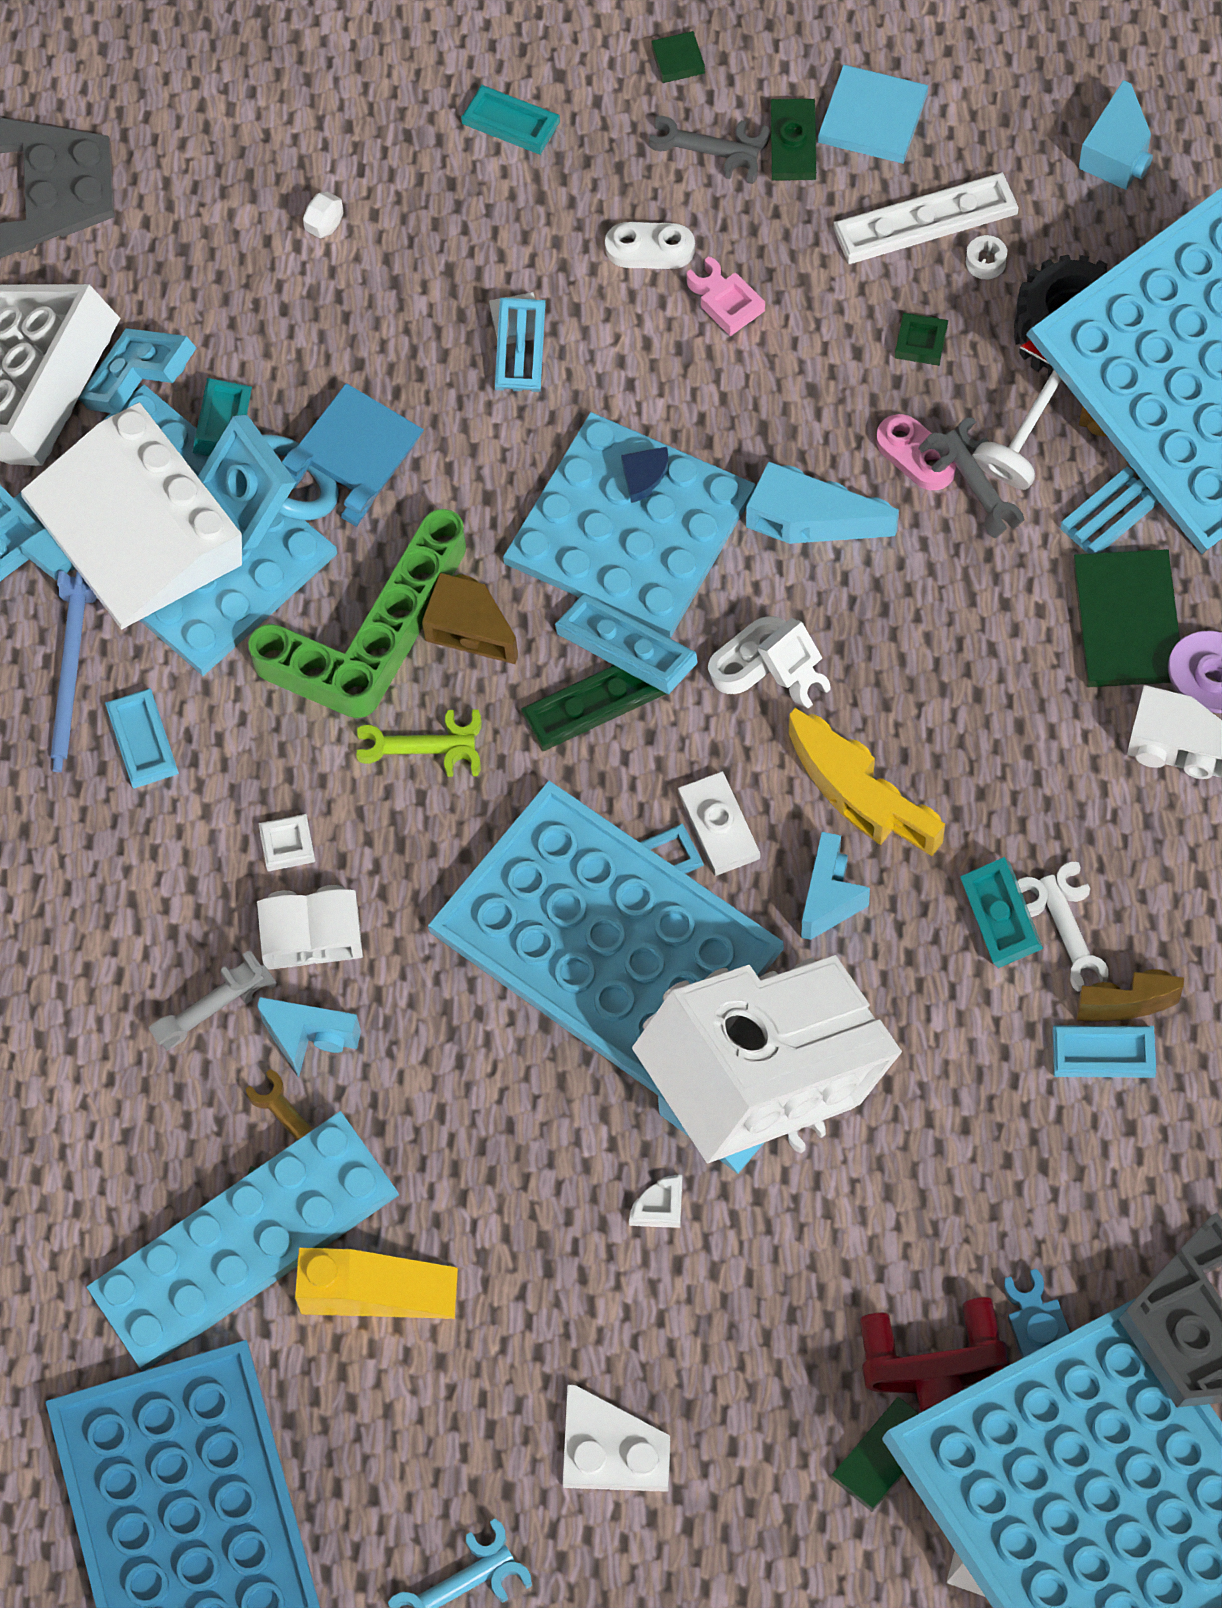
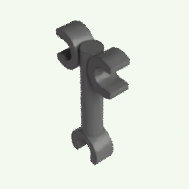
M657 116L655 119V129L668 132V135L664 137L650 135L649 147L655 151H667L673 147L727 158L724 164L725 178L731 179L732 172L737 167H745L748 169L747 183L753 184L758 176L757 159L760 150L764 149L769 142V126L763 125L760 135L751 138L745 135L746 121L741 120L736 127V142L678 130L677 124L673 119L666 116Z
M966 418L946 435L936 432L930 434L921 443L919 450L924 452L928 449H934L940 454L941 458L931 467L934 472L946 470L954 461L988 514L984 522L985 528L989 535L995 539L1007 529L1002 519L1012 529H1015L1024 521V516L1016 505L1001 500L972 455L976 448L983 442H989L987 437L980 441L972 440L967 432L976 421L974 418Z

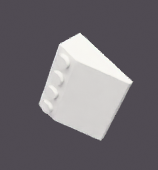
M90 284L0 285V461L10 465L43 466L46 458L52 452L53 445L65 422L71 416L72 409L84 386L90 380L92 371L102 352L109 344L111 336L121 318Z
M140 402L98 423L21 491L22 498L121 630L242 565V533Z

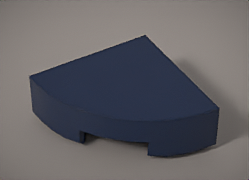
M667 446L621 455L631 503L645 499L652 494V490L661 482L668 471Z

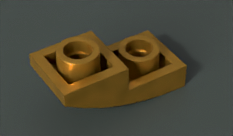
M1148 969L1142 973H1133L1129 990H1122L1118 985L1108 982H1098L1091 986L1082 985L1078 1000L1077 1020L1095 1022L1118 1021L1163 1011L1179 1003L1184 987V977L1172 976L1170 972L1161 969Z

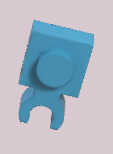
M1037 1269L1030 1270L1029 1276L1033 1289L1028 1293L1019 1292L1014 1286L1012 1277H1007L1004 1281V1293L1007 1299L1012 1304L1019 1306L1020 1309L1018 1312L1008 1314V1322L1021 1358L1070 1333L1058 1299L1043 1304L1041 1296L1044 1289V1279Z

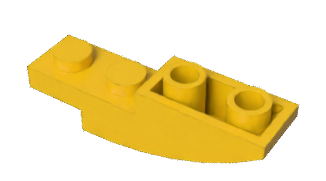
M794 708L789 714V735L796 753L810 778L838 812L857 829L880 845L890 832L893 831L930 856H933L944 839L945 823L941 821L940 816L930 807L923 804L916 806L902 797L899 790L889 781L881 778L875 780L873 778L875 758L861 742L855 739H848L847 741L833 732L830 725L821 717L815 714L806 715L797 708Z

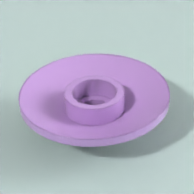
M1201 631L1184 637L1175 645L1169 657L1168 673L1174 688L1179 694L1192 696L1214 713H1222V632ZM1207 677H1213L1217 679L1218 682L1212 681Z

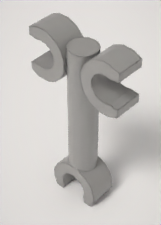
M245 952L242 954L245 961L240 966L234 969H229L225 966L221 969L220 973L226 982L178 1015H169L159 1019L149 1027V1030L159 1045L162 1044L166 1051L183 1042L187 1037L188 1031L239 996L247 1004L254 1000L252 995L261 987L268 986L270 989L276 987L277 982L265 965H260L252 952Z

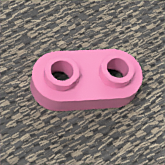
M896 414L885 418L877 429L876 443L880 453L919 487L926 490H939L947 487L953 481L956 474V464L954 461L946 470L934 472L931 468L932 466L926 462L928 460L938 461L941 458L940 454L934 449H928L924 452L919 450L921 443L932 433L916 419L908 415ZM896 431H903L907 434V436L896 437L893 435V433Z

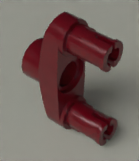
M978 1297L963 1303L962 1307L969 1347L908 1357L897 1356L890 1315L888 1313L878 1312L862 1316L860 1318V1325L866 1361L862 1364L866 1388L874 1392L917 1393L921 1413L964 1390V1386L977 1383L1009 1366L1007 1346L999 1337L992 1299L989 1297Z

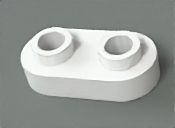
M623 222L613 226L606 234L605 251L608 259L620 267L677 269L687 265L693 259L695 239L692 232L680 224ZM623 239L634 240L632 243L628 244L621 242ZM669 240H676L679 243L675 245H669L666 242Z
M774 616L759 618L716 651L708 663V670L714 687L722 693L737 694L746 691L768 674L770 670L759 653L757 646L785 624L786 621Z

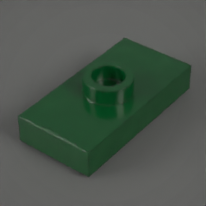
M815 98L771 99L772 181L816 180Z

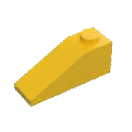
M299 1248L295 1299L303 1315L455 1319L458 1268L353 1249Z

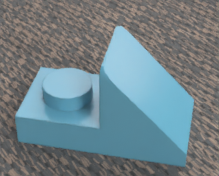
M821 833L802 918L801 938L811 940L869 906V887L843 882L848 855L840 853L841 835Z
M259 998L257 1007L262 1022L298 1077L300 1076L308 1041H314L315 1047L332 1053L342 1052L343 1047L357 1049L361 1028L356 1014Z

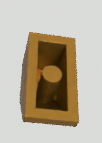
M440 573L422 621L426 642L516 665L518 659L516 636L486 585L479 583L468 575L457 574L451 576Z

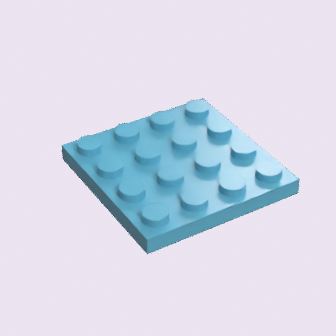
M590 412L503 556L504 564L579 598L583 594L593 597L671 638L743 514L756 488V484ZM667 446L668 471L652 490V494L643 500L631 503L621 455Z

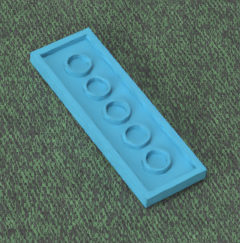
M340 1111L87 1286V1289L142 1371H146L298 1266L299 1248L326 1247L399 1196V1193Z

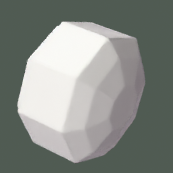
M327 191L316 194L308 204L303 217L305 231L318 238L331 235L339 226L344 213L342 199Z

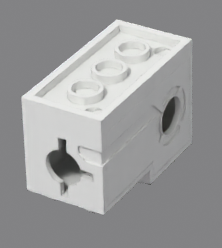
M836 955L816 962L813 958H809L797 964L790 971L781 974L771 971L759 978L749 964L731 971L727 968L718 969L704 980L690 984L688 981L679 982L665 992L663 1004L654 1015L644 1022V1031L632 1047L707 1164L855 1108L863 1102L902 1053L882 1021L874 1018L868 1009L870 1004Z

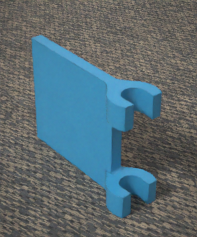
M346 383L301 443L287 454L282 463L296 481L293 489L300 483L309 466H312L352 490L345 500L344 505L347 508L342 513L341 518L357 527L377 495L420 438L424 429Z

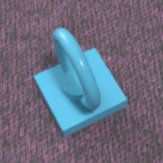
M248 415L232 417L198 475L200 481L242 533V550L257 548L277 513L297 520L319 519L328 515L334 509L339 496L337 481L309 466L307 471L314 477L320 488L319 498L308 502L288 498L296 481L276 454L286 457L300 443L278 435H262Z

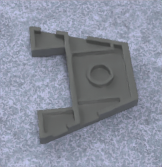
M0 118V153L23 151L26 220L0 223V259L16 252L24 253L36 248L37 244L60 235L65 237L115 217L112 154L109 136Z
M1218 1213L1212 1214L1119 1318V1321L1177 1408L1222 1403V1299L1205 1275L1222 1266V1219Z

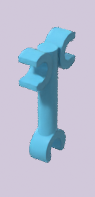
M493 1519L490 1521V1524L496 1534V1539L491 1545L482 1546L478 1544L472 1532L466 1535L469 1550L476 1557L482 1559L417 1596L409 1592L398 1593L389 1600L388 1605L390 1608H400L404 1605H410L413 1608H439L492 1578V1590L496 1598L503 1603L508 1600L507 1594L502 1587L504 1578L508 1575H516L520 1577L523 1585L528 1589L532 1586L531 1575L525 1566L515 1562L505 1545L507 1541L506 1532L502 1523L497 1519Z

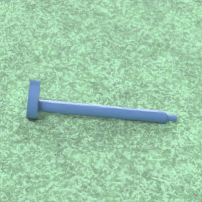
M59 571L57 580L59 596L64 601L69 602L50 756L54 759L53 772H62L63 759H67L85 603H93L97 599L78 572L76 577H71L66 572Z

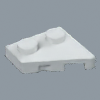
M568 1385L563 1488L669 1491L670 1435L576 1385Z

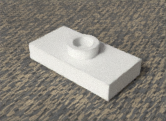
M723 771L678 788V795L715 876L760 859V851Z

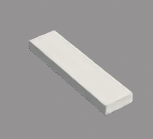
M1002 172L834 222L833 229L848 264H852L1017 215L1019 207Z

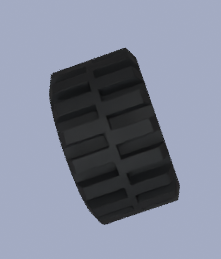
M1063 255L1059 257V262L1054 263L1051 259L1042 262L1040 271L1033 268L1027 274V282H1022L1019 289L1014 321L1015 345L1020 344L1021 346L1030 341L1026 334L1032 327L1107 273L1108 264L1101 260H1098L1096 264L1089 262L1090 256L1079 255V260H1071L1070 255ZM1021 348L1019 349V354L1023 360L1032 356V369L1039 373L1044 366L1048 369L1047 377H1050L1054 370L1050 364Z

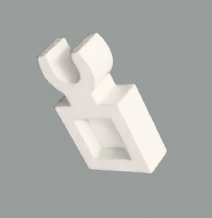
M793 618L789 619L757 646L777 684L789 688L790 696L796 703L807 708L813 705L807 694L808 688L812 683L820 691L827 693L830 690V683L827 677L815 672L813 666L822 657L801 621Z

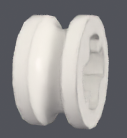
M989 235L979 236L972 240L967 247L966 266L968 271L973 276L986 280L996 278L1003 273L1006 268L1007 259L1005 244L999 238ZM988 251L987 256H990L991 252L994 253V262L987 264L985 263L986 259L979 262V252Z

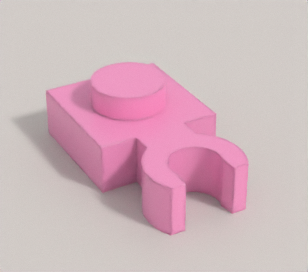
M708 256L704 259L705 270L710 276L706 278L698 277L691 269L686 272L687 285L690 290L696 294L703 295L701 297V308L729 336H732L765 312V301L736 272L727 279H724L721 276L720 264L714 258Z

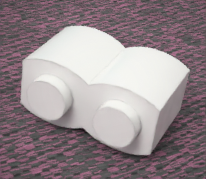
M327 885L319 888L316 893L307 896L297 895L293 891L282 890L273 892L268 895V898L257 901L263 963L268 969L363 958L355 890H347L340 885Z

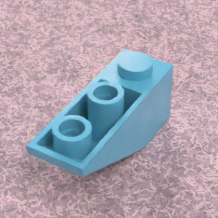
M768 462L746 506V528L789 544L895 536L898 531L899 509L892 507L885 500L877 497L866 498L848 491L846 487L837 482H823L805 475L794 466H780L772 462Z

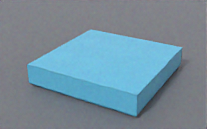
M843 65L818 134V143L904 164L928 95L929 85Z

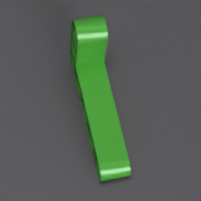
M439 509L429 513L424 518L345 654L278 625L268 624L257 628L251 634L248 644L253 666L258 676L348 717L362 718L371 714L379 705L423 628L422 621L439 574L443 573L453 576L465 555L466 541L463 521L460 516L452 510ZM441 536L453 537L446 542L436 541ZM420 573L431 574L426 579H414ZM401 610L410 612L404 617L397 618L391 616L393 613ZM378 648H384L388 650L386 653L379 656H373L369 654L371 651ZM269 651H282L273 658L263 657ZM311 669H323V672L316 676L305 675ZM361 686L366 688L360 694L352 695L346 693L353 687Z

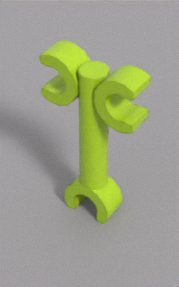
M478 709L472 710V722L465 727H460L455 724L454 710H448L445 715V725L449 735H383L375 726H360L357 728L358 738L364 740L372 739L376 743L371 749L357 750V760L364 764H371L378 761L383 755L446 754L444 768L448 777H453L454 764L461 759L470 761L472 776H478L481 771V761L477 751H475V736L479 734L482 728L480 712Z

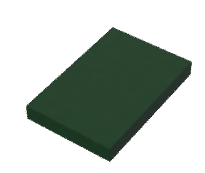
M1169 549L1075 554L1073 567L1087 688L1172 683L1168 673V662L1172 650L1180 641Z

